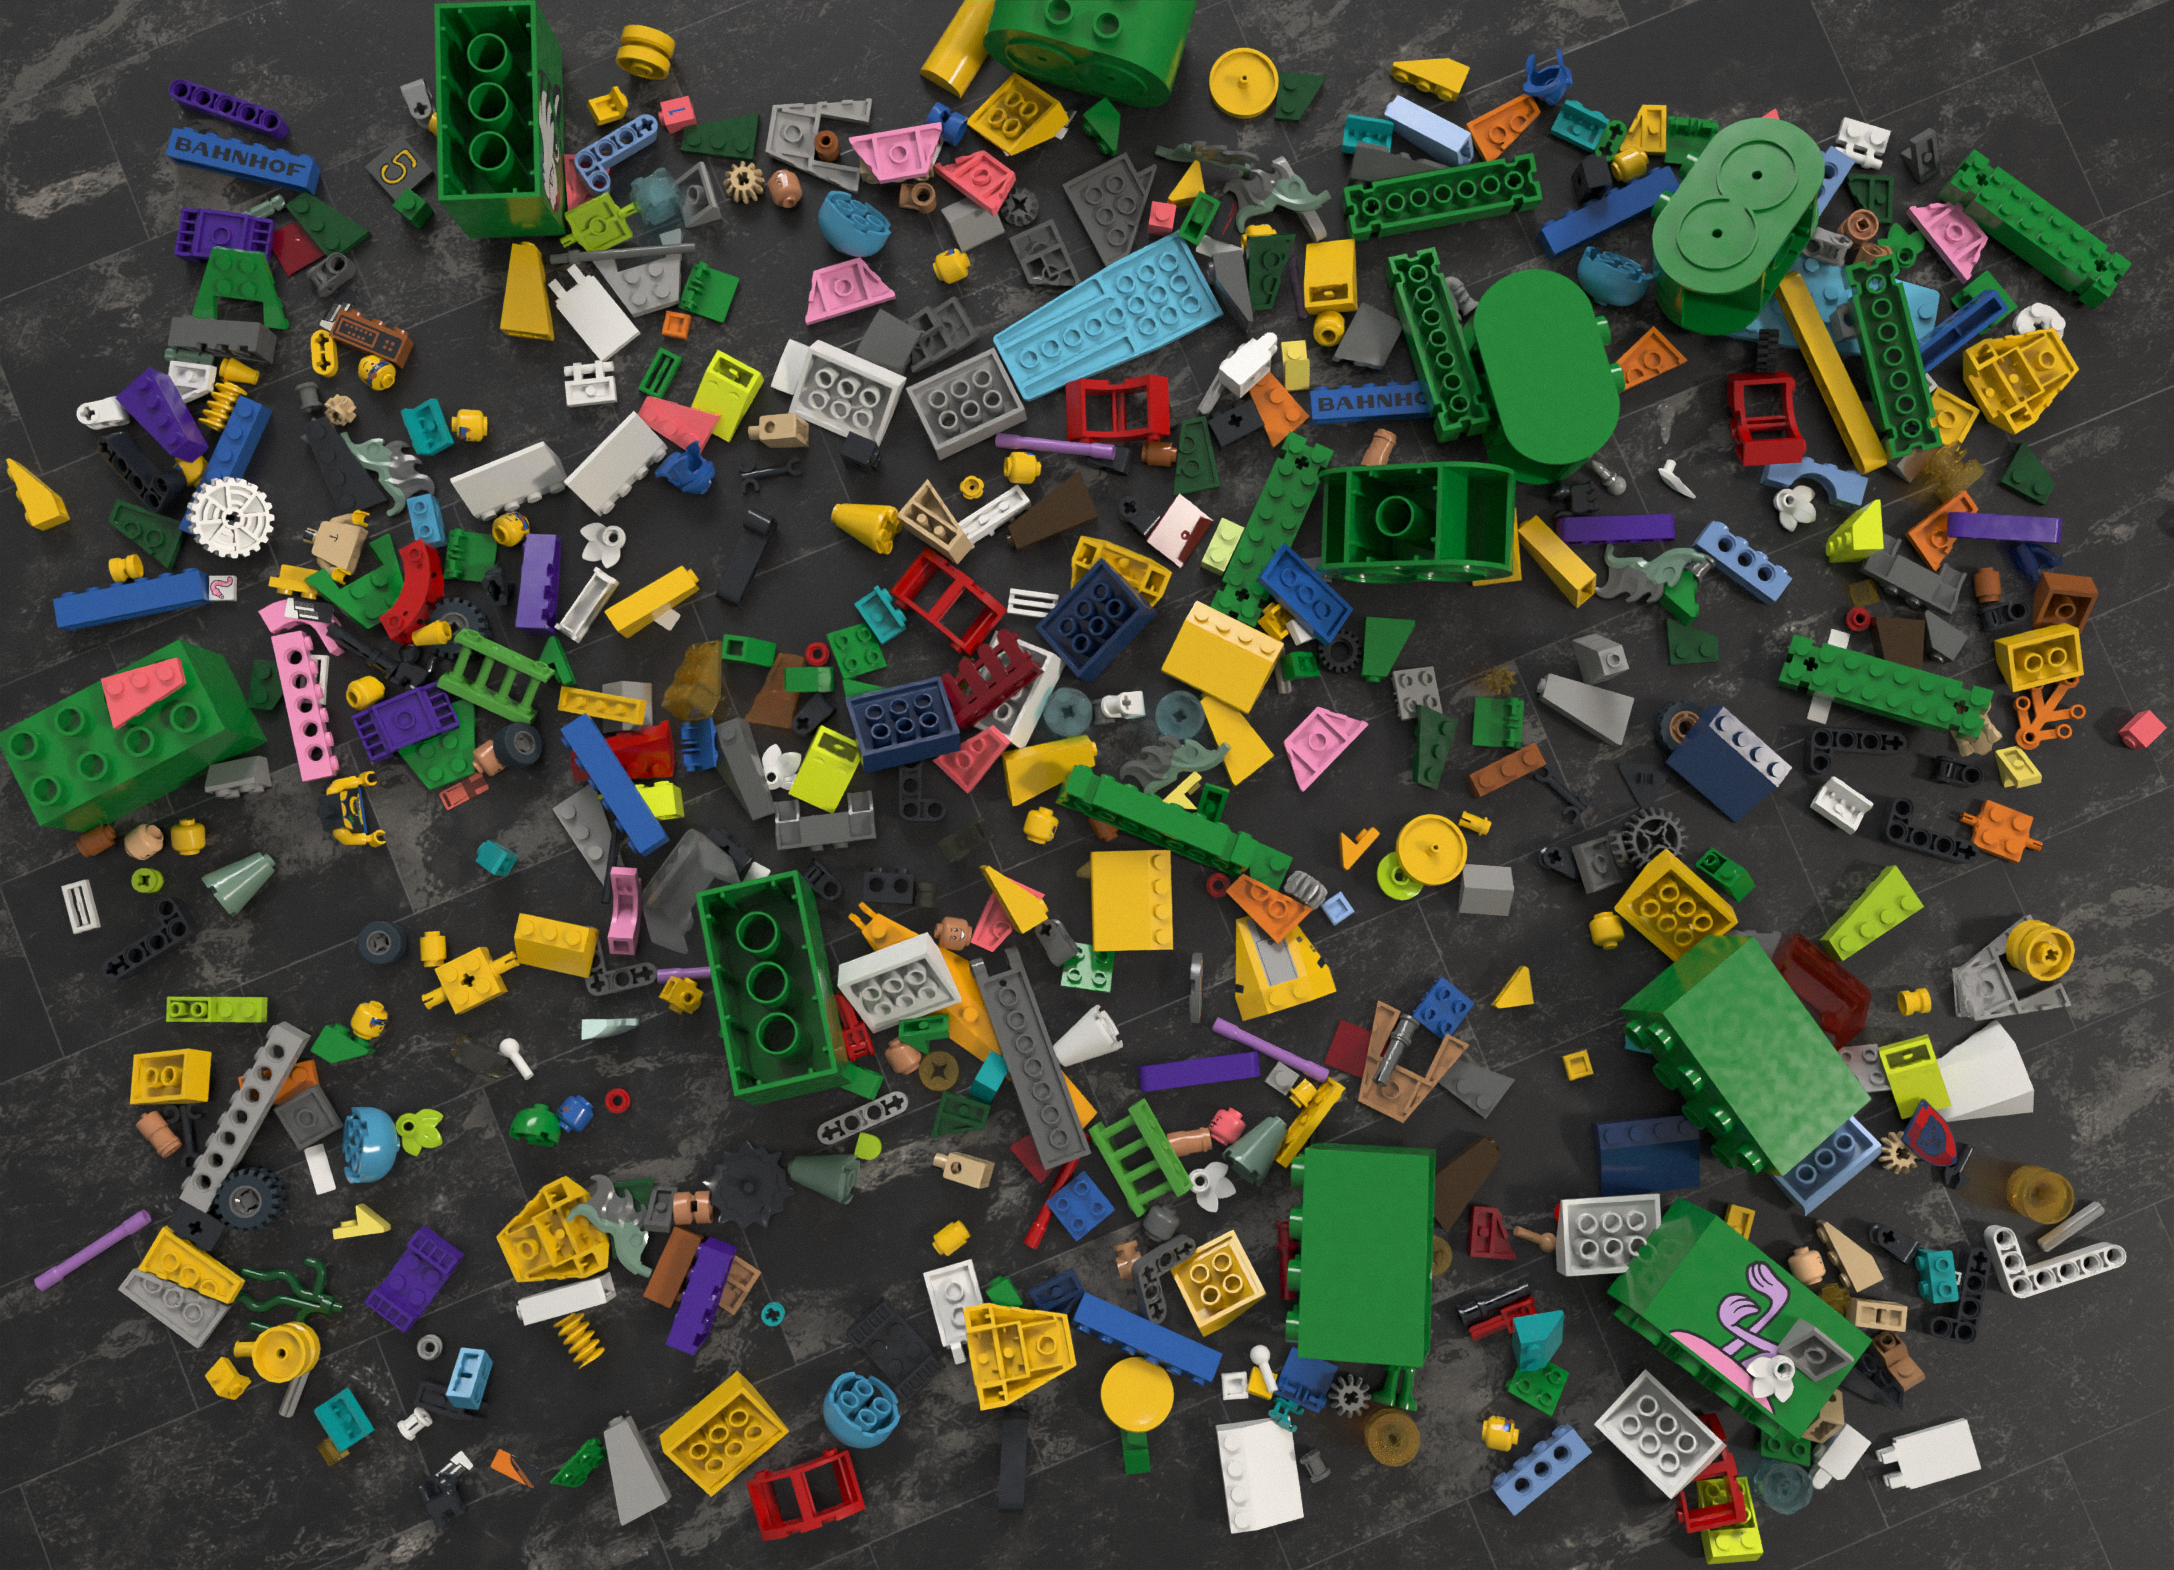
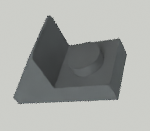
M1928 128L1909 140L1910 147L1901 152L1902 158L1919 183L1941 172L1936 131Z
M653 1186L644 1221V1231L670 1233L671 1226L675 1225L673 1200L674 1194L678 1192V1187Z

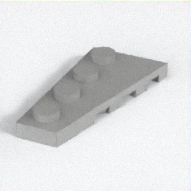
M589 784L554 807L553 811L604 886L612 828L606 817L605 808L601 800L598 799V791L595 792ZM619 851L617 867H625Z
M134 1268L118 1288L119 1291L197 1349L203 1346L231 1308V1305L180 1286L172 1281L159 1278L152 1273L138 1270V1268Z

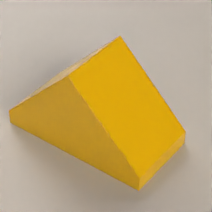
M1197 160L1193 162L1168 197V204H1174L1176 208L1193 205L1199 191L1205 193L1200 162Z
M1519 966L1491 1004L1494 1008L1534 1004L1529 969L1526 966Z

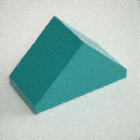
M991 1050L968 1093L982 1101L991 1103L1008 1072L1001 1055Z

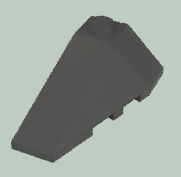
M1357 142L1351 160L1347 186L1362 184L1363 190L1370 188L1372 182L1447 169L1450 166L1427 159L1414 161L1407 153L1401 152L1400 155L1388 153V147Z

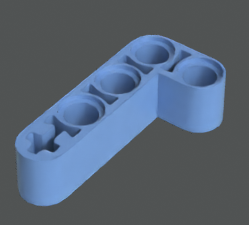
M648 114L641 115L576 154L574 158L575 173L593 198L606 192L610 194V178L605 170L656 140L658 123L653 116ZM629 138L632 140V143L623 144L620 140ZM602 150H609L612 154L610 156H603L600 152ZM588 162L592 166L585 169L579 166V164ZM596 182H602L606 186L602 189L595 188L593 184Z

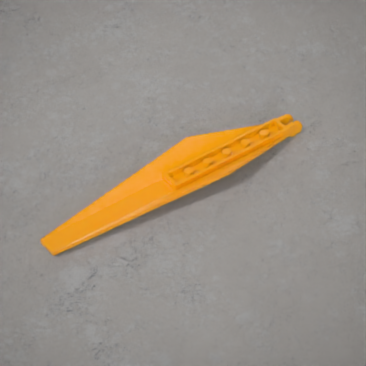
M864 902L859 904L860 909L873 918L867 926L856 914L851 913L848 916L851 921L862 929V934L875 952L919 935L879 913L876 914ZM936 944L962 1001L920 1017L948 1013L950 1018V1039L983 1062H985L991 1050L1002 1056L977 984L971 974L969 961ZM1062 1071L1083 1129L1098 1112ZM1007 1072L1005 1078L1011 1081L1009 1074Z

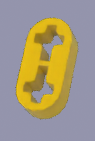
M318 330L311 337L313 369L320 376L329 378L335 375L338 370L336 341L329 336L328 331ZM323 337L329 340V342H326L324 344L325 351L323 350V347L320 344H318V342H321L323 340ZM324 357L331 364L326 367V371L320 367V365H324Z

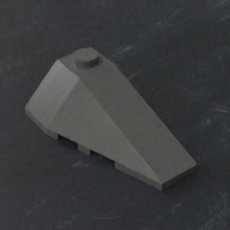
M737 717L716 725L714 743L718 752V760L715 768L753 821L777 813L748 720Z

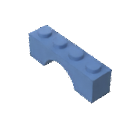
M1802 457V463L1765 465L1760 484L1782 490L1789 487L1796 479H1813L1825 488L1829 504L1853 511L1861 506L1868 478L1861 476L1860 472L1847 470L1845 472L1838 470L1836 465L1828 463L1821 465L1814 463L1812 458Z

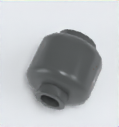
M1167 1203L1153 1205L1143 1221L1145 1234L1157 1242L1169 1240L1180 1223L1179 1217L1176 1214L1177 1210Z

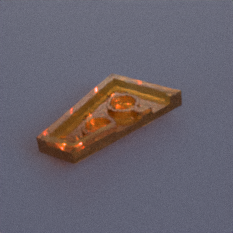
M779 653L766 678L767 681L763 689L756 696L755 704L750 713H747L745 720H748L749 723L793 729L792 720L796 714L799 692H784V668L804 667L806 659L804 656Z

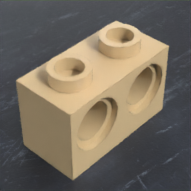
M1847 1297L1846 1319L1854 1326L1905 1332L1907 1306L1897 1302Z

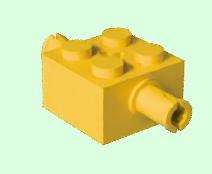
M478 947L435 968L441 982V987L422 995L423 1001H429L424 1003L426 1008L431 1009L449 1000L455 1014H462L508 992L500 974L520 965L518 959H514L517 956L511 951L509 954L493 961L487 947ZM469 976H474L475 978L472 984H468Z

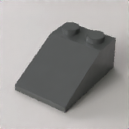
M1242 250L1213 254L1211 263H1208V270L1206 271L1208 285H1213L1214 293L1244 334H1250L1254 320Z

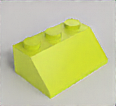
M1874 500L1850 514L1829 537L1826 543V555L1829 556L1830 563L1859 562L1884 549L1880 500Z

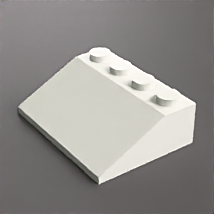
M817 340L808 348L788 413H796L802 419L846 438L849 431L877 442L879 447L899 402L907 378Z
M633 411L564 483L597 515L607 514L615 506L614 502L620 496L624 497L632 489L631 485L637 479L641 480L649 472L648 468L665 456V450L668 447Z
M542 441L453 477L450 480L473 516L478 520L489 521L497 517V513L518 509L519 505L524 502L533 503L542 499L544 494L549 492L554 494L565 489L564 486H566L564 481L567 479V475L560 458Z
M995 631L989 644L993 648L999 644L997 640V633L999 631ZM1018 639L1017 642L1024 653L1029 651L1032 655L1031 659L1040 664L1044 673L973 727L984 731L994 725L1011 741L1010 745L1020 749L1026 747L1066 663L1054 653ZM1005 651L998 655L1005 667L1012 663ZM986 666L979 669L986 682L992 678ZM968 686L965 693L967 697L973 693L970 686Z
M928 932L839 965L838 987L873 1033L896 1026L902 1019L917 1018L962 1001L944 958Z
M1660 1194L1561 1200L1556 1238L1557 1272L1565 1276L1626 1272L1629 1268L1626 1265L1633 1256L1639 1255L1637 1253L1642 1244H1647L1646 1239L1661 1225Z
M1646 1369L1594 1424L1670 1499L1676 1496L1699 1475L1727 1446Z
M1272 1418L1215 1425L1231 1534L1259 1530L1303 1518L1292 1432L1277 1425V1421Z

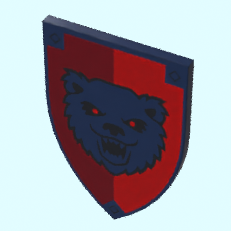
M1921 1099L1900 1140L1927 1164L1949 1166L1957 1163L1956 1144L1949 1125L1925 1099Z

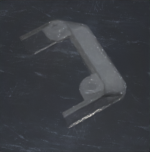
M689 829L646 886L641 896V905L651 941L685 955L688 949L684 935L692 928L694 923L691 908L697 901L695 893L705 891L714 877L732 884L740 883L733 859L704 834L694 829Z

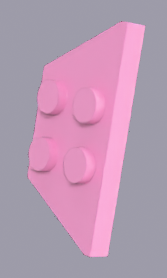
M941 122L856 136L849 138L852 148L877 181L883 184L928 176L942 131Z
M1947 202L1946 204H1929L1927 207L1916 208V206L1910 207L1905 213L1960 282L1964 284L1970 279V273L1978 262L1980 251L1984 248L1988 237L1973 219L1962 212L1964 207L1959 202L1955 206Z
M860 257L822 268L813 272L812 289L809 295V306L805 321L807 325H811L896 299L895 293L881 281V278Z
M1317 707L1283 742L1300 791L1304 792L1369 724L1365 721L1352 719L1346 715Z

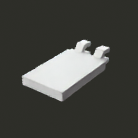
M573 264L567 271L578 284L568 292L563 289L556 279L549 283L548 286L559 298L555 301L557 303L556 307L595 355L605 362L641 333L597 279L590 275L585 277L578 267Z
M972 1259L923 1273L943 1347L946 1346L947 1349H952L955 1364L967 1361L962 1346L967 1344L963 1308L984 1304Z
M1964 1418L1892 1438L1893 1446L1875 1451L1878 1461H1882L1883 1464L1898 1461L1900 1471L1882 1475L1885 1485L1891 1489L1905 1485V1488L1911 1490L1981 1469L1969 1425Z

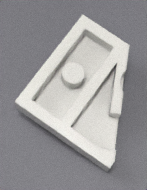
M170 360L168 375L171 377L184 403H187L213 392L217 367Z

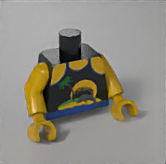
M374 771L363 772L358 778L351 776L335 780L326 790V795L320 796L318 799L319 806L317 807L316 814L322 821L324 832L333 834L343 845H366V843H369L372 847H378L386 843V841L381 842L376 838V836L385 834L383 830H377L370 835H366L368 832L361 788L358 785L364 787L375 785L377 781L370 783L367 780V776L375 773Z

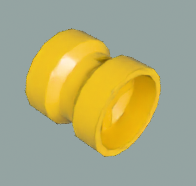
M133 554L128 555L125 559L118 557L109 560L110 574L116 583L124 582L127 578L138 579L143 577V565L138 555Z
M1926 988L1916 989L1915 992L1900 991L1898 993V1007L1903 1016L1912 1015L1914 1011L1919 1013L1931 1011V998Z

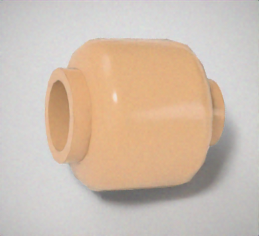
M149 824L137 826L126 834L124 838L125 851L129 856L138 860L150 858L163 847L164 837L161 830Z
M1808 1246L1793 1250L1794 1255L1788 1259L1793 1277L1802 1282L1804 1286L1822 1281V1276L1826 1270L1819 1252L1816 1250L1809 1251Z

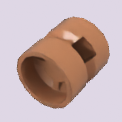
M1865 209L1856 210L1839 226L1837 234L1849 237L1853 243L1848 250H1856L1861 248L1863 243H1867L1877 233L1879 222L1871 211Z
M697 1191L695 1195H692L690 1192H676L674 1194L673 1214L676 1225H688L693 1220L697 1224L712 1223L714 1207L711 1205L710 1191ZM694 1203H697V1212H694Z

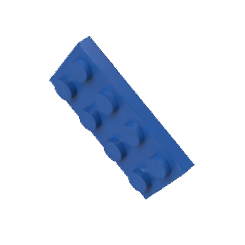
M1286 543L1279 546L1256 579L1264 589L1324 646L1332 642L1353 611V608L1320 576L1316 575L1315 571Z

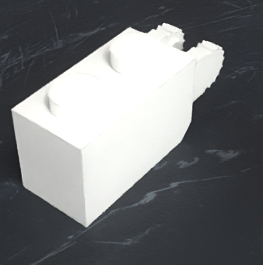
M1273 332L1267 333L1258 341L1252 338L1248 343L1240 345L1230 359L1227 358L1221 363L1219 367V382L1239 398L1246 394L1270 372L1271 357L1277 352V335L1273 334Z
M1844 1422V1426L1823 1444L1818 1443L1813 1448L1810 1460L1814 1463L1808 1470L1807 1475H1805L1806 1481L1814 1488L1821 1490L1832 1477L1837 1480L1845 1479L1871 1442Z

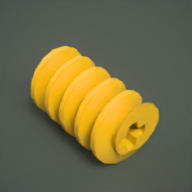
M223 379L221 380L224 384H215L220 393L211 392L210 394L216 401H207L206 403L211 410L204 409L202 411L207 419H198L199 423L219 433H222L221 431L225 429L227 425L225 422L229 420L230 412L234 410V404L239 399L238 395L247 396L248 394L242 388Z
M574 1312L553 1325L554 1328L562 1326L558 1336H568L563 1344L573 1345L568 1353H578L573 1360L574 1363L583 1362L578 1369L599 1357L605 1350L604 1347L595 1348L600 1341L599 1338L590 1339L594 1334V1330L585 1331L590 1323L589 1321L580 1322L584 1316L583 1312L577 1314Z

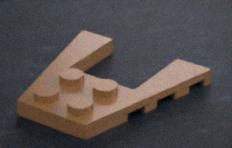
M1378 1001L1358 1101L1404 1123L1469 1044L1446 1034L1425 1078L1396 1065L1387 1086H1378L1372 1081V1078L1383 1059L1380 1055L1401 1011Z

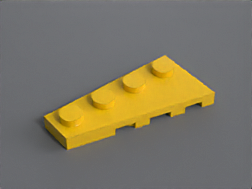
M163 1227L138 1270L151 1272L164 1280H172L185 1288H193L203 1295L224 1303H232L244 1285L245 1280L206 1252L196 1248L195 1244L188 1239L184 1240L174 1235V1230L171 1228Z

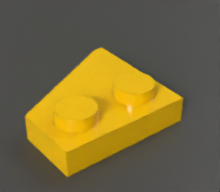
M1642 105L1618 153L1630 147H1636L1639 151L1643 150L1646 155H1664L1666 153V105Z

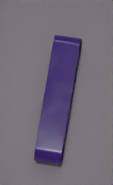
M176 79L169 85V93L172 98L186 109L272 139H283L288 134V124L274 110L184 79ZM184 91H187V94L181 97V94ZM210 98V101L203 105L204 101ZM233 106L231 111L225 113L228 107ZM255 114V117L248 121L249 116ZM278 121L276 127L270 128L272 123Z
M1948 512L1946 537L2059 544L2061 543L2062 519Z
M1673 514L1565 517L1555 520L1556 535L1566 545L1650 543L1675 540Z
M1258 1051L1138 1067L1141 1092L1261 1076Z

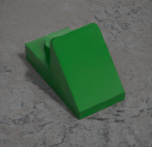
M1199 191L1177 235L1199 246L1221 202Z
M555 636L549 637L539 661L547 664L549 668L556 667L554 675L558 683L562 682L567 687L577 684L560 640Z
M1292 652L1280 658L1284 682L1321 676L1316 652Z
M833 667L784 668V692H834Z
M1206 783L1196 813L1205 815L1207 817L1206 820L1213 823L1219 822L1229 789Z
M948 1013L899 1021V1040L925 1054H929L930 1040L950 1038V1018Z
M1121 1429L1126 1475L1151 1472L1146 1432L1133 1433Z

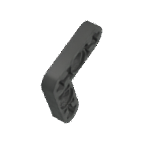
M585 926V927L597 929V928H595V927H593V926ZM599 932L596 944L598 950H595L594 954L600 957V964L596 968H591L590 972L603 970V974H598L600 981L605 982V986L601 987V992L593 988V984L597 982L596 976H590L589 974V978H585L588 991L592 995L604 996L650 985L657 981L658 968L656 965L648 962L608 971ZM646 966L648 970H653L650 980L647 981L646 977L636 978L638 984H635V976L632 969H636L635 974L644 972V967ZM621 972L627 973L630 977V981L626 986H620L616 981L617 975Z
M1185 1234L1173 1237L1137 1259L1132 1265L1131 1273L1142 1316L1144 1319L1155 1324H1160L1167 1314L1159 1276L1189 1259L1195 1252V1241ZM1167 1253L1166 1261L1160 1264L1162 1255ZM1153 1285L1152 1293L1146 1297V1290Z

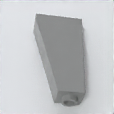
M1596 633L1571 640L1584 684L1594 685L1604 682L1629 669L1621 644Z
M1550 673L1544 676V679H1540L1537 686V692L1540 693L1538 700L1610 746L1618 747L1622 745L1634 698Z
M622 1415L608 1422L609 1427L604 1431L618 1514L622 1526L661 1506L671 1498V1494L631 1415L623 1418Z

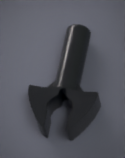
M1965 1144L1954 1166L1950 1168L1942 1166L1941 1176L1944 1185H1948L1952 1175L1956 1176V1181L1951 1188L1954 1190L1962 1188L1971 1180L1965 1177L1964 1169L1974 1151L1972 1145Z

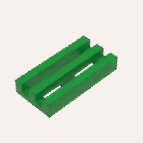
M660 347L638 390L648 396L662 399L683 359ZM666 355L667 357L650 389H647L662 357ZM672 359H673V360H674L673 364L671 365V367H670V369H669V371H668V373H667V375H666L664 381L662 382V384H661V386H660L658 392L655 393V391H656V389H657L659 383L661 382V380H662V378H663V376H664V374H665V372H666L668 366L670 365V363H671V361H672Z

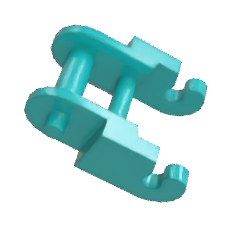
M1275 1397L1273 1401L1276 1405L1274 1410H1269L1268 1415L1277 1421V1425L1289 1432H1296L1297 1426L1293 1425L1291 1427V1421L1286 1416L1289 1410L1297 1415H1302L1304 1409L1300 1408L1298 1410V1404L1290 1399L1286 1401L1281 1397ZM1280 1407L1285 1410L1284 1414L1278 1412Z

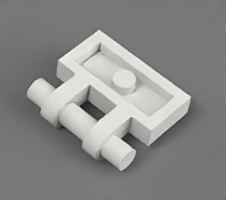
M1845 117L1841 121L1835 142L1844 145V149L1840 147L1835 148L1855 160V163L1861 164L1862 168L1879 170L1882 160L1874 158V155L1882 156L1885 153L1891 131ZM1853 148L1864 151V155L1853 152Z
M597 360L595 363L584 365L580 362L573 363V366L564 367L565 376H574V381H565L567 406L569 408L617 402L615 378L613 376L605 377V372L614 371L613 361L604 362L603 360ZM596 373V378L583 379L584 374Z

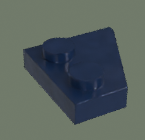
M1073 1267L1028 1289L1038 1310L1068 1314L1072 1309V1305L1085 1292Z

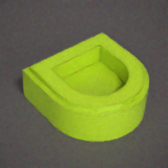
M860 1132L854 1155L866 1160L876 1158L882 1150L880 1139L875 1135Z

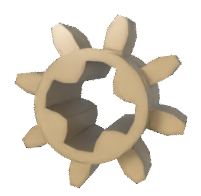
M336 394L334 398H329L324 404L328 408L325 414L333 424L345 426L347 422L351 423L356 417V414L353 413L356 406L347 396Z

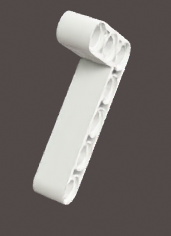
M1991 1225L1984 1232V1239L2002 1290L2006 1294L2018 1298H2026L2118 1268L2126 1261V1252L2121 1246L2100 1242L2026 1267L2018 1241L2011 1229L1999 1225ZM2002 1231L2003 1240L1998 1243L1996 1237ZM2111 1249L2113 1255L2112 1258L2108 1260L2107 1252ZM2010 1255L2011 1264L2006 1267L2005 1259ZM2088 1257L2090 1262L2085 1268L2083 1262ZM2065 1264L2066 1272L2061 1276L2060 1268ZM2042 1272L2043 1279L2038 1283L2037 1275ZM2019 1280V1288L2014 1291L2013 1283Z

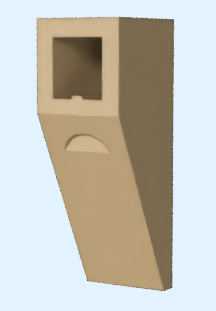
M1820 1219L1815 1221L1818 1229H1816L1817 1235L1823 1243L1826 1242L1830 1250L1827 1252L1828 1257L1833 1265L1838 1266L1841 1272L1839 1278L1845 1288L1859 1292L1884 1279L1869 1253L1828 1222Z

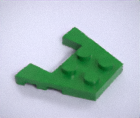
M217 246L212 248L192 316L198 319H217V296L261 301L264 307V326L284 330L289 328L288 319H285L282 311L281 299L277 297L273 285L275 282L265 253Z
M389 533L368 545L381 565L378 569L341 589L338 588L325 568L304 580L310 588L313 587L322 594L321 596L328 602L331 601L340 608L342 613L366 632L382 623L379 617L389 611L395 604L404 584Z
M462 699L451 703L460 723L459 728L398 750L399 754L431 791L478 773L471 763L475 760L473 751L477 749L475 737L476 704L468 700Z

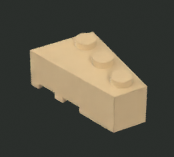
M928 479L896 515L906 530L957 565L973 547Z

